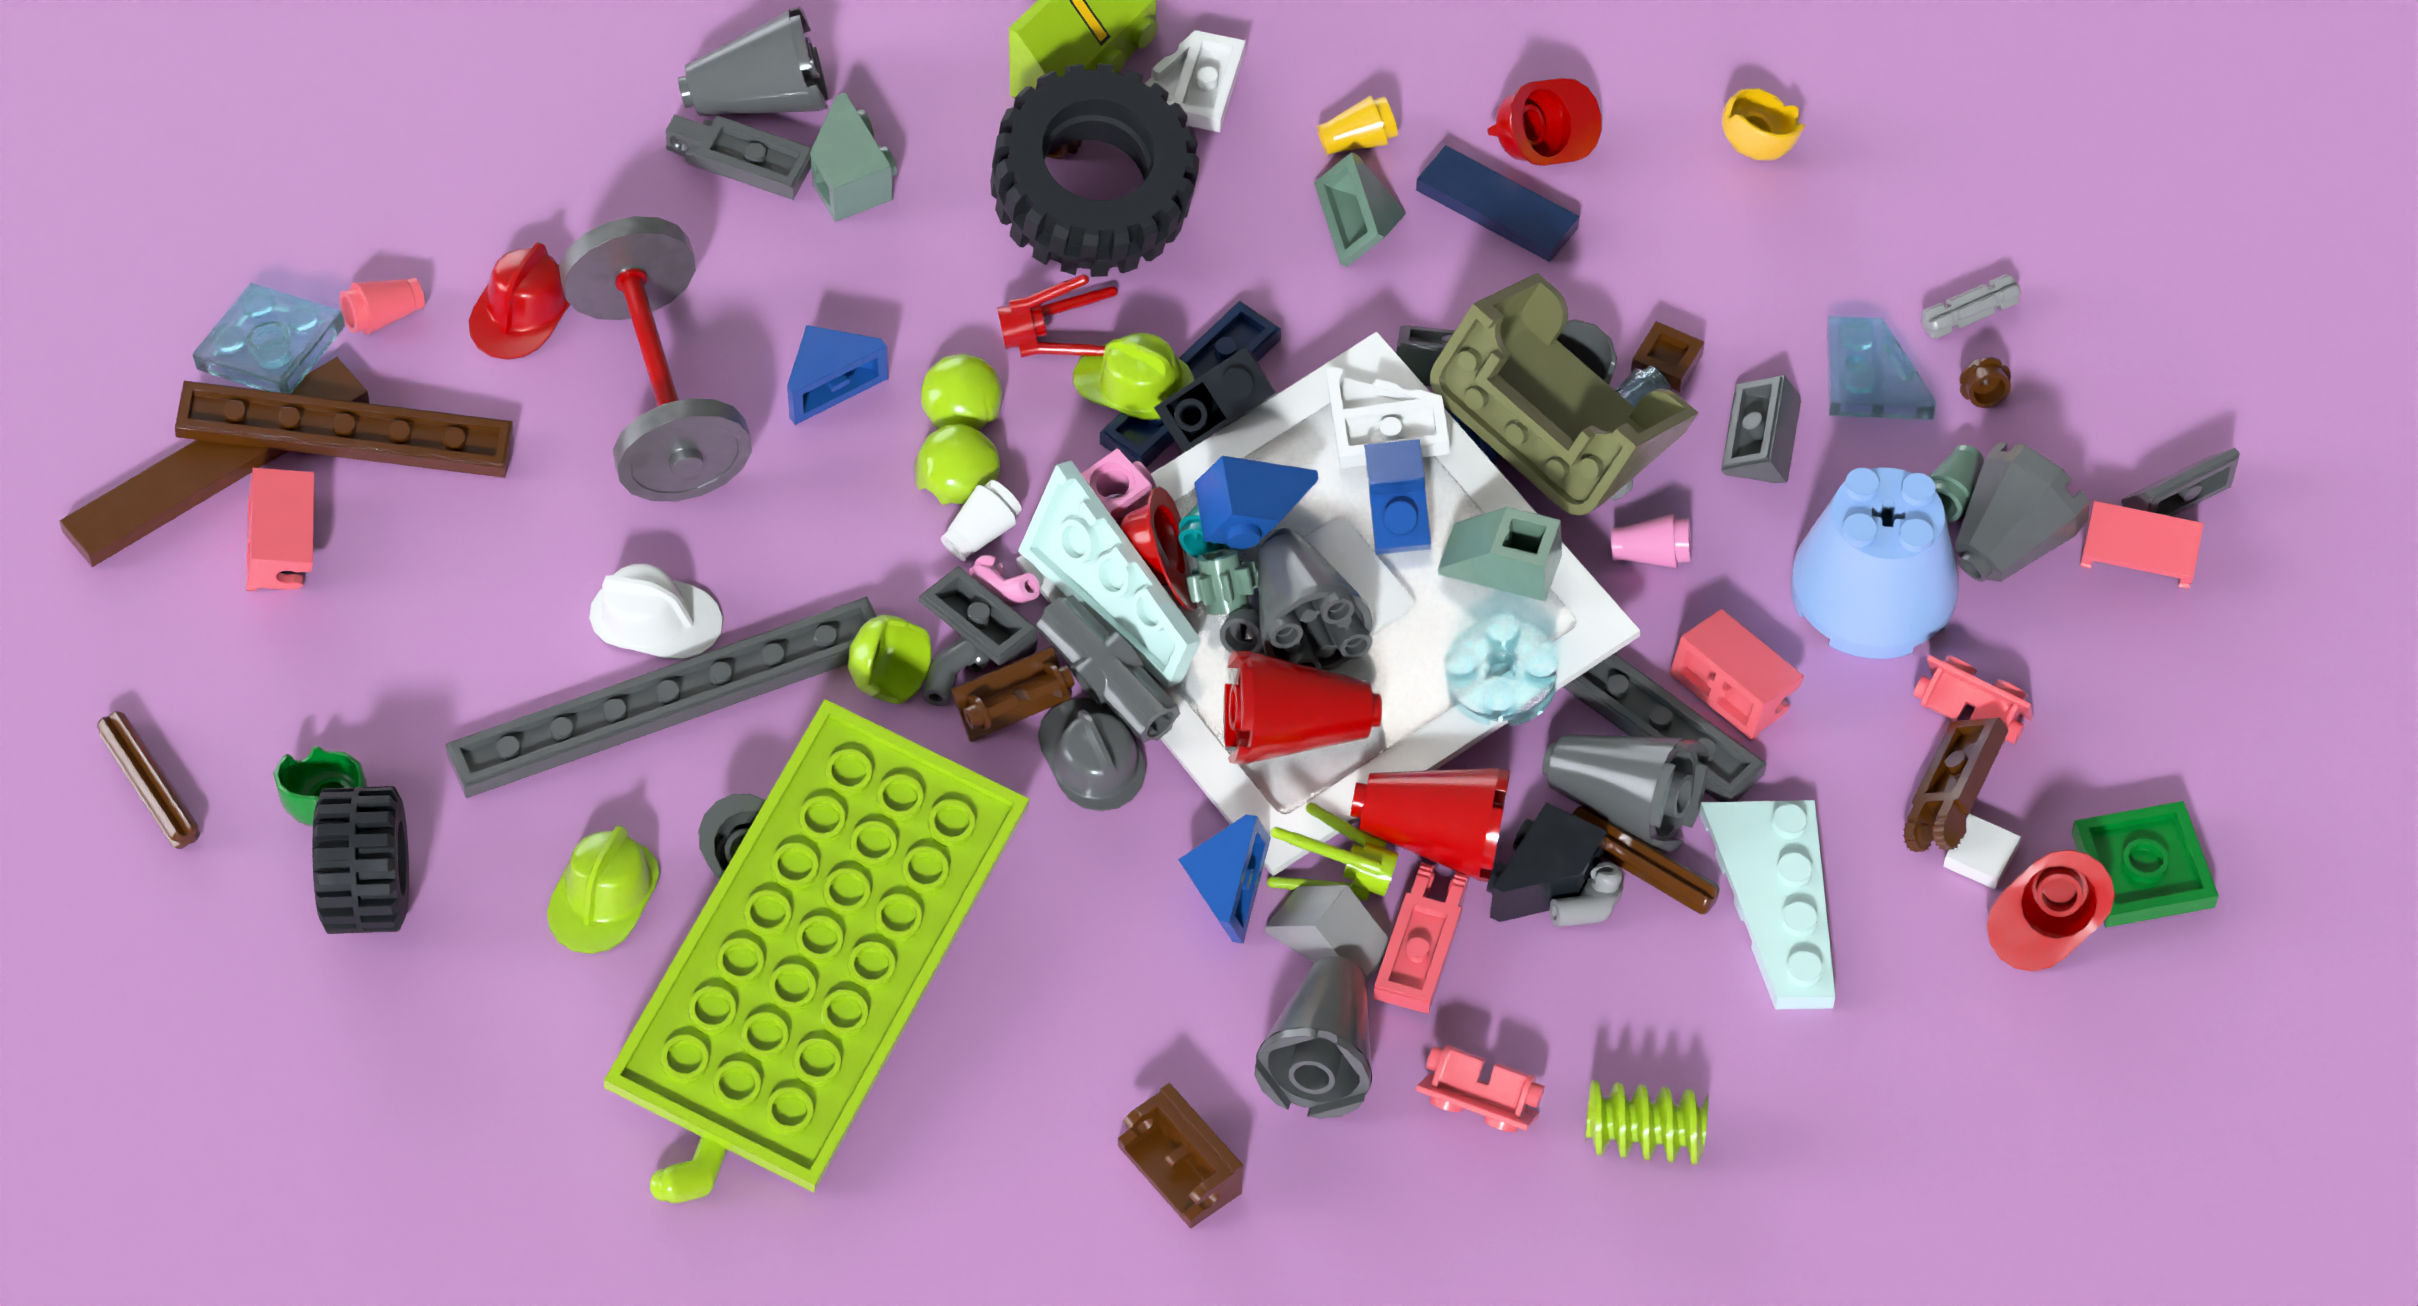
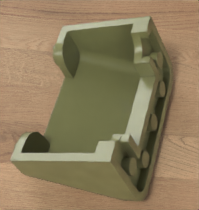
M1536 273L1472 304L1433 364L1430 372V385L1434 394L1442 396L1444 406L1554 503L1569 514L1580 516L1599 508L1687 431L1699 412L1679 395L1667 389H1657L1647 393L1634 408L1556 340L1568 320V307L1561 293L1539 273Z

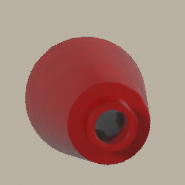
M1247 650L1232 651L1228 659L1227 668H1238L1236 684L1225 683L1223 727L1225 747H1236V750L1228 757L1229 763L1244 765L1367 739L1371 728L1379 727L1381 724L1380 693H1372L1369 681Z
M1479 768L1369 773L1367 784L1356 782L1350 816L1361 818L1359 830L1475 880L1488 882L1491 880L1490 876L1495 859L1511 770Z

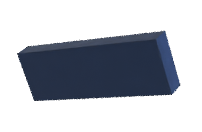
M1447 145L1442 148L1417 178L1416 191L1548 262H1551L1579 226L1580 216Z

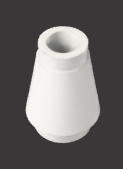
M990 480L985 486L977 485L947 529V532L941 537V541L955 557L965 561L971 554H974L1017 524L1015 517L1022 511L1021 505L1007 488L995 480Z

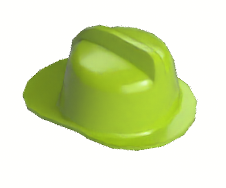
M1133 333L1121 339H1114L1102 345L1105 346L1103 356H1083L1079 359L1073 370V385L1080 396L1091 402L1142 420L1161 419L1154 407L1194 381V376L1188 365L1176 357L1171 345L1161 337L1150 333Z
M617 825L613 831L595 832L583 838L573 849L570 861L551 895L547 909L549 929L557 941L574 952L587 954L608 951L622 943L635 928L656 888L660 876L656 858L648 848L629 837L627 829L620 825Z

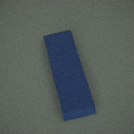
M1239 301L1182 354L1179 359L1188 365L1194 380L1244 347L1252 352L1258 362L1281 340V328ZM1122 412L1100 432V444L1111 452L1118 448L1131 463L1139 461L1145 467H1148L1175 441L1161 419L1142 420Z

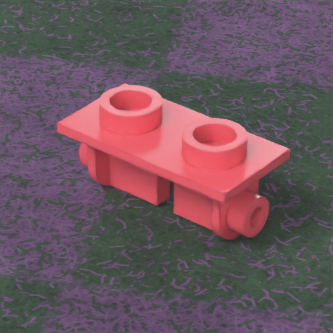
M1929 655L1927 662L1931 673L1934 675L1932 679L1922 676L1913 696L1922 700L1921 706L1931 709L1953 721L1959 720L1966 704L1975 708L1969 720L2000 717L2009 730L2003 744L2005 741H2008L2015 745L2025 726L2017 721L2018 717L2022 716L2030 721L2034 717L2031 703L2025 701L2027 694L2018 687L2003 680H1997L1993 686L1975 677L1977 670L1956 657L1947 655L1945 660L1941 661Z
M1446 1045L1444 1049L1435 1046L1432 1048L1426 1068L1435 1071V1074L1429 1073L1417 1085L1415 1091L1429 1095V1102L1434 1106L1451 1112H1462L1463 1108L1484 1115L1485 1123L1506 1132H1517L1518 1128L1526 1131L1538 1118L1540 1112L1527 1108L1528 1105L1538 1108L1544 1093L1545 1086L1535 1083L1536 1076L1496 1063L1488 1083L1480 1080L1485 1058L1450 1045Z

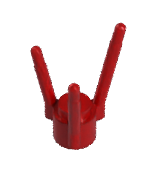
M1082 274L1030 296L1009 300L1010 305L997 307L1005 348L1019 347L1021 358L1036 354L1103 356L1105 346L1038 342L1037 337L1047 335L1044 317L1115 297L1118 294V289L1115 286L1041 305L1086 285L1089 282V277Z

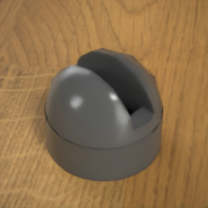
M1240 608L1226 618L1220 629V640L1228 652L1247 650L1258 653L1261 650L1263 644L1260 632V613L1257 610ZM1247 626L1251 627L1252 639H1245Z

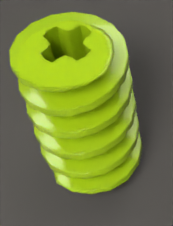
M1591 1080L1587 1103L1585 1141L1587 1138H1592L1597 1156H1603L1610 1141L1615 1140L1620 1157L1626 1159L1634 1142L1640 1144L1643 1158L1647 1161H1651L1657 1146L1663 1145L1668 1163H1674L1681 1147H1687L1691 1164L1698 1165L1705 1146L1709 1095L1707 1094L1702 1106L1698 1107L1693 1089H1686L1678 1105H1675L1670 1088L1663 1086L1655 1101L1651 1102L1646 1085L1639 1084L1631 1100H1627L1622 1082H1615L1608 1097L1603 1098L1599 1081Z

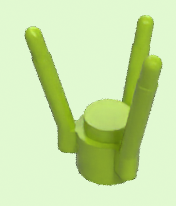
M1312 802L1306 805V811L1363 847L1353 844L1349 852L1280 827H1273L1271 829V836L1276 839L1346 864L1342 877L1351 879L1352 883L1272 876L1266 881L1268 887L1295 891L1297 887L1348 885L1357 898L1364 901L1368 900L1370 892L1385 896L1399 855L1397 852L1385 849L1387 841L1364 833Z

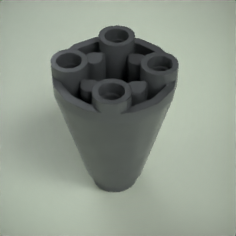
M1280 528L1264 536L1258 547L1257 573L1260 632L1265 655L1325 671L1336 669L1350 659H1358L1366 655L1372 646L1370 631L1373 625L1367 602L1310 542L1295 530Z

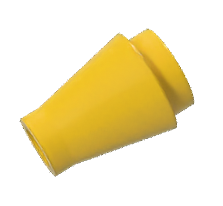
M1368 96L1328 122L1316 126L1319 139L1327 156L1336 152L1388 145V139L1398 136L1397 125L1385 96L1374 100L1371 96Z

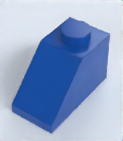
M1221 456L1194 482L1204 541L1227 544L1233 549L1253 548L1319 480L1318 471Z

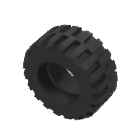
M1097 63L1096 70H1084L1083 64L1066 66L1063 76L1058 77L1055 71H1050L1039 77L1036 90L1032 86L1025 87L1015 97L1014 107L1007 109L1001 120L993 155L990 179L991 196L997 199L995 211L1000 222L1004 225L1012 223L1009 236L1019 247L1024 248L1027 244L1031 245L1034 248L1032 254L1034 259L1044 265H1047L1050 259L1062 264L1061 272L1076 275L1077 268L1090 269L1091 277L1108 276L1109 268L1118 267L1120 273H1126L1138 268L1141 256L1145 261L1151 262L1162 254L1165 242H1174L1182 229L1184 218L1188 216L1198 176L1199 158L1195 155L1198 142L1195 131L1190 127L1185 128L1188 116L1180 104L1175 102L1169 105L1167 103L1169 92L1158 83H1153L1149 87L1142 83V74L1130 69L1127 70L1126 75L1112 72L1113 65ZM1079 140L1101 141L1125 152L1140 169L1144 182L1130 194L1117 199H1086L1063 188L1048 171L1045 158L1058 147Z

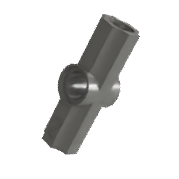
M1073 595L1068 598L1059 597L1044 609L1041 619L1036 623L1039 633L1070 665V669L1078 683L1098 705L1103 706L1106 703L1143 744L1150 740H1159L1172 729L1174 721L1181 714L1178 705L1148 675L1140 657L1117 632L1110 634L1098 622L1095 616Z

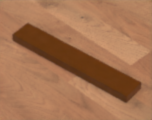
M338 357L278 391L281 393L369 403L368 391ZM195 440L59 520L61 530L90 566L94 567L252 473L253 468H260L287 451Z
M192 381L183 382L175 424V435L178 438L503 478L506 476L513 432V421Z

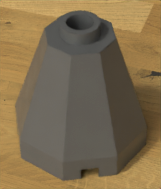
M1998 442L1984 460L1956 540V553L1960 557L1958 560L1959 566L1970 577L1984 582L1986 579L1999 582L2005 580L2075 537L2089 520V499L2081 490L2073 497L2066 489V486L2072 479L2064 469L2030 447L2023 444H2015L2010 452H2007V443Z

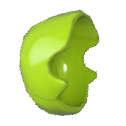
M962 353L945 356L928 370L921 387V404L924 413L936 428H941L944 425L963 424L979 430L986 423L997 419L1004 394L1001 381L993 367L983 358Z
M963 424L944 425L925 439L914 462L915 484L919 490L926 488L933 493L942 505L950 503L965 504L977 485L985 486L990 480L997 481L999 479L1001 466L999 452L988 437L970 426Z
M878 615L876 618L868 620L858 631L849 650L848 670L856 687L873 698L892 704H902L917 694L928 676L932 658L930 636L924 628L894 615Z

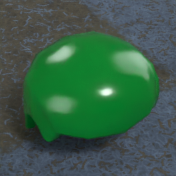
M314 746L311 753L302 760H295L290 754H285L273 772L280 801L286 812L299 823L312 827L315 806L322 789L367 787L363 768L358 760L346 752L325 751L319 746Z

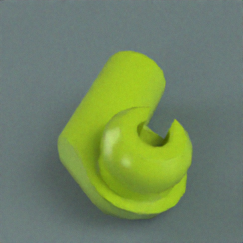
M701 1137L691 1161L670 1165L653 1173L649 1183L652 1195L659 1201H668L671 1204L683 1203L707 1196L714 1188L727 1149L711 1139Z

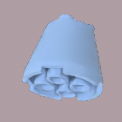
M1896 468L1854 469L1847 475L1846 481L1840 486L1800 544L1794 559L1791 576L1792 600L1799 617L1805 616L1813 627L1830 639L1829 646L1858 657L1871 659L1896 658L1913 653L1915 646L1932 638L1941 629L1944 631L1950 623L1958 597L1959 575L1944 507L1936 492L1934 481L1925 474L1910 473Z

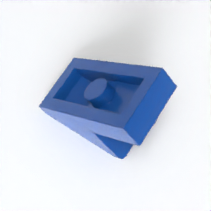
M1420 439L1365 444L1364 450L1375 555L1430 550L1431 538Z

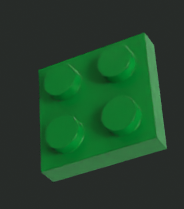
M2184 801L2074 820L2071 833L2077 850L2088 853L2101 862L2112 878L2115 897L2111 912L2103 921L2105 928L2215 908L2219 895Z

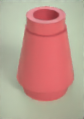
M415 277L355 282L351 284L349 290L342 291L339 298L342 316L348 329L352 333L363 331L366 335L416 310L423 309L425 305L422 287Z

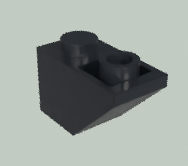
M1244 347L1156 405L1154 409L1182 452L1185 453L1271 399L1278 392L1252 352Z
M1546 802L1535 821L1527 818L1521 825L1513 844V849L1516 851L1510 861L1506 863L1501 860L1490 876L1491 880L1488 881L1486 889L1487 892L1492 894L1490 918L1503 922L1549 911L1552 899L1580 896L1586 882L1591 878L1593 867L1603 863L1607 831Z

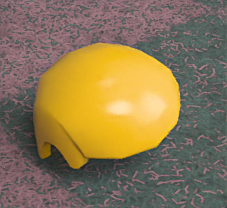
M1760 88L1741 89L1728 100L1722 113V127L1725 136L1738 153L1753 160L1771 161L1786 155L1793 148L1806 125L1803 123L1799 124V108L1796 105L1785 106L1777 96Z

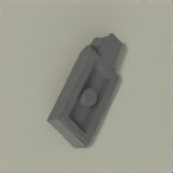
M674 114L665 131L666 149L685 157V161L690 164L794 200L811 169L810 151L812 147L718 115L714 121L704 120L703 124Z

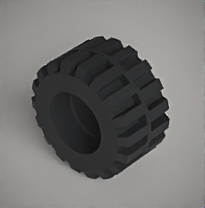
M394 786L322 789L314 810L312 835L313 881L318 916L328 934L398 932L401 929L408 907L409 853L404 805Z

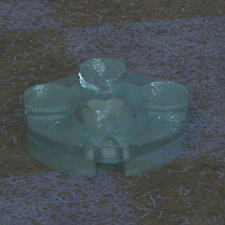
M1495 613L1488 620L1478 622L1465 629L1452 642L1444 658L1447 690L1451 702L1463 715L1477 723L1490 725V720L1497 722L1508 721L1509 726L1523 724L1541 714L1554 697L1558 676V661L1552 643L1539 629L1526 622L1518 621L1511 613ZM1500 663L1511 665L1513 678L1509 680L1503 676H1498L1493 680L1488 676L1491 674V667Z

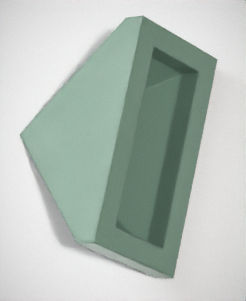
M1352 152L1314 182L1339 262L1345 267L1350 266L1383 240L1406 214L1404 209L1362 159Z

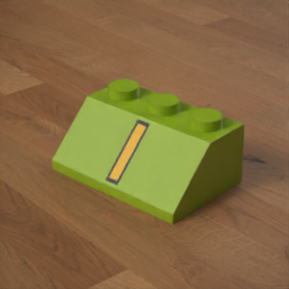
M1037 0L1009 27L1010 96L1015 98L1028 86H1032L1036 90L1039 77L1050 71H1055L1058 77L1063 76L1066 66L1083 64L1084 70H1096L1097 63L1113 65L1112 72L1120 73L1125 61L1138 48L1143 49L1147 47L1156 35L1158 29L1156 0Z

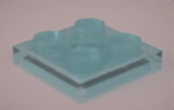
M250 283L192 355L197 370L260 390L291 394L343 330L345 322L341 310Z

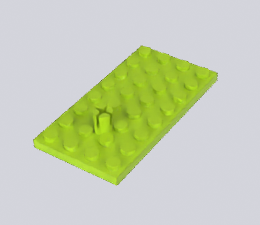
M824 699L604 1079V1088L703 1138L711 1139L725 1149L815 1193L1024 817L1030 799Z

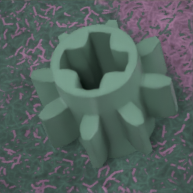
M1237 549L1211 551L1196 559L1198 569H1193L1192 575L1186 577L1192 603L1203 601V605L1207 606L1208 614L1210 615L1229 614L1237 609L1249 606L1247 595L1254 594V589L1258 588V577L1254 561L1243 563L1242 558H1239Z

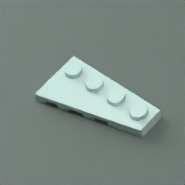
M1070 460L1056 464L1018 552L1067 597L1073 595L1110 634L1113 632L1120 634L1140 657L1145 668L1166 688L1182 683L1202 641L1074 463Z
M1815 800L1701 802L1700 818L1705 831L1709 830L1714 842L1716 859L1722 874L1726 873L1734 894L1733 902L1740 920L1746 924L1752 940L1751 948L1775 1009L1833 1008L1836 996Z

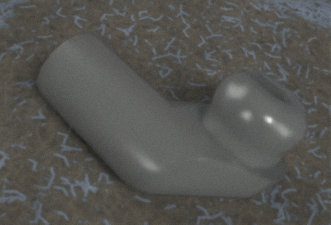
M963 636L959 637L933 657L922 692L923 699L935 706L947 705L952 694L950 689L954 687L957 674L966 666L974 672L982 671V668H986L991 659Z

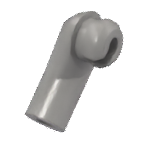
M1609 862L1599 863L1593 867L1591 878L1586 882L1580 896L1552 899L1549 910L1553 926L1563 927L1600 923L1608 919L1621 898L1624 888L1621 882L1623 875L1620 868Z

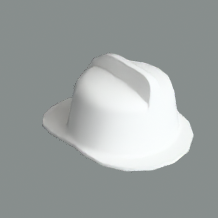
M632 564L621 568L613 575L605 577L602 589L591 603L589 619L595 634L605 643L661 658L684 660L701 655L713 647L721 635L723 617L717 602L706 591L690 584L672 580L670 576L658 567L649 564Z

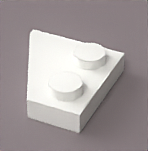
M1195 30L1179 44V48L1174 54L1164 57L1152 68V77L1144 84L1151 87L1153 83H1158L1168 91L1167 103L1169 105L1175 102L1180 104L1188 116L1186 126L1220 132L1244 60L1246 40Z
M1337 367L1326 368L1340 469L1366 465L1365 444L1420 439L1422 458L1450 454V442L1441 395L1419 389L1405 390L1396 383L1378 378L1375 379L1373 384L1345 377L1344 369Z

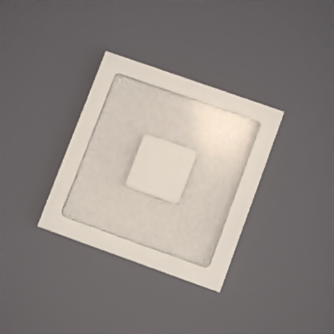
M1378 332L1370 335L1151 473L1156 487L1164 488L1173 498L1182 520L1198 503L1194 482L1221 456L1317 470L1319 477L1317 483L1270 532L1280 528H1290L1298 532L1299 535L1304 536L1360 594L1370 609L1373 624L1370 631L1372 639L1371 649L1361 658L1350 659L1340 667L1329 672L1370 682L1372 693H1380L1382 699L1380 726L1372 727L1367 739L1244 765L1229 763L1228 757L1236 750V747H1225L1223 698L1225 683L1236 684L1238 668H1227L1231 653L1224 648L1220 640V629L1231 613L1210 615L1208 614L1207 606L1203 605V601L1197 602V609L1189 612L1180 604L1171 588L1163 586L1202 641L1182 683L1166 688L1146 669L1148 675L1178 705L1181 713L1174 721L1172 729L1160 739L1230 825L1246 814L1255 815L1259 818L1271 837L1264 866L1272 876L1311 852L1272 837L1270 832L1273 827L1296 832L1324 843L1340 833L1306 811L1308 803L1312 802L1352 825L1361 819L1350 816L1356 782L1367 784L1369 773L1429 771L1440 768L1640 637V629L1563 542L1562 557L1546 602L1438 575V566L1454 523L1504 507L1537 514L1445 408L1450 454L1422 458L1425 472L1431 549L1375 555L1366 465L1340 469L1326 368L1337 367L1344 369L1345 377L1373 384L1375 379L1378 378L1396 383L1405 390L1419 389L1430 392ZM1118 494L1113 498L1121 497L1123 494ZM1260 542L1253 548L1237 549L1239 558H1242L1243 563L1254 561L1256 572ZM1186 552L1192 575V570L1198 569L1197 560ZM1023 555L1016 559L1018 566L1024 573H1031L1038 579L1040 593L1049 604L1059 597L1068 598ZM1255 588L1254 594L1247 595L1249 606L1246 608L1250 610L1255 609L1259 612L1258 588ZM1247 626L1244 639H1252L1251 627ZM1263 646L1258 654L1265 655Z

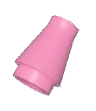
M1673 513L1624 527H1612L1611 548L1613 560H1628L1678 568V563L1691 562L1692 543L1689 518L1676 519V515Z

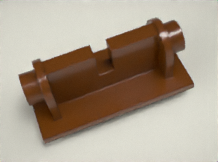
M1051 646L950 690L968 739L971 742L1071 699L1068 688L1074 686L1075 683L1070 669L1066 665L1060 667L1054 648Z

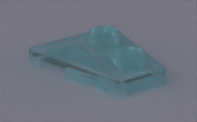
M1829 316L1827 323L1829 416L1934 419L1936 409L1935 398L1883 318Z

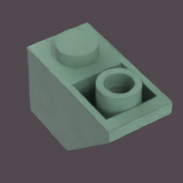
M846 92L837 95L810 151L812 185L835 222L893 200L892 177L897 175L896 164L891 152L886 146L879 147L874 139L873 127L867 113L863 109L856 110Z
M1504 507L1456 522L1438 566V575L1546 602L1562 557L1561 520Z

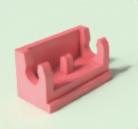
M253 468L247 512L246 590L257 591V588L284 590L303 587V575L283 574L280 572L312 571L314 472Z
M2094 501L2088 522L2080 567L2091 569L2093 561L2180 578L2178 587L2189 589L2194 577L2204 523Z
M1720 609L1681 636L1669 674L1751 741L1759 736L1763 729L1786 713L1791 705L1784 698L1797 690L1804 678L1803 674L1723 609Z

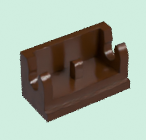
M1170 1082L1160 1088L1159 1093L1136 1107L1123 1119V1122L1129 1129L1118 1138V1147L1190 1229L1242 1194L1243 1164Z

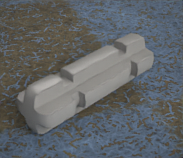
M2002 275L1989 281L1990 287L1982 284L1947 299L1946 306L1943 303H1938L1924 309L1922 319L1920 320L1921 325L1930 338L1937 339L1953 332L1952 326L1960 329L1996 313L1995 307L2001 311L2017 304L2021 294L2019 285L2011 275Z

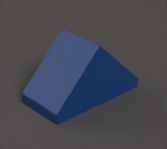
M806 325L787 384L789 418L794 425L887 380V346L883 340Z
M1244 815L1178 859L1232 942L1244 943L1271 840L1261 821L1255 815Z

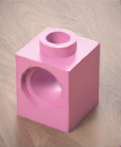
M1118 448L1081 473L1116 523L1126 514L1147 505L1151 490L1156 488L1155 481L1147 468L1139 461L1131 463ZM1112 494H1123L1118 498H1106Z

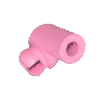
M984 555L977 558L974 566L968 571L969 575L1010 607L1034 600L1040 594V584L1035 575L1024 573L1005 579L1002 577L1004 573L1003 564L997 563V565L993 566L996 559L994 556Z

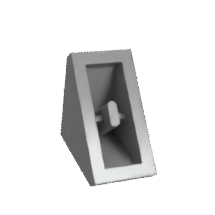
M1348 885L1297 887L1265 926L1266 934L1314 963L1321 958L1330 956L1344 957L1353 961L1362 968L1367 981L1382 964L1390 941Z

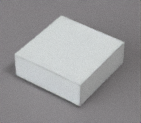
M1969 814L1966 818L1967 831L1964 838L1960 839L1961 844H1958V848L1948 851L1943 867L1996 890L2019 847L2021 836Z

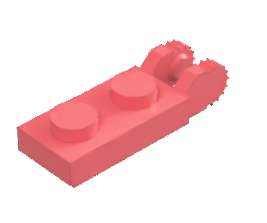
M1421 863L1411 893L1406 892L1375 982L1373 999L1429 1014L1461 919L1462 903L1466 895L1469 877L1456 872L1454 878L1450 881L1445 903L1427 898L1434 884L1435 866Z

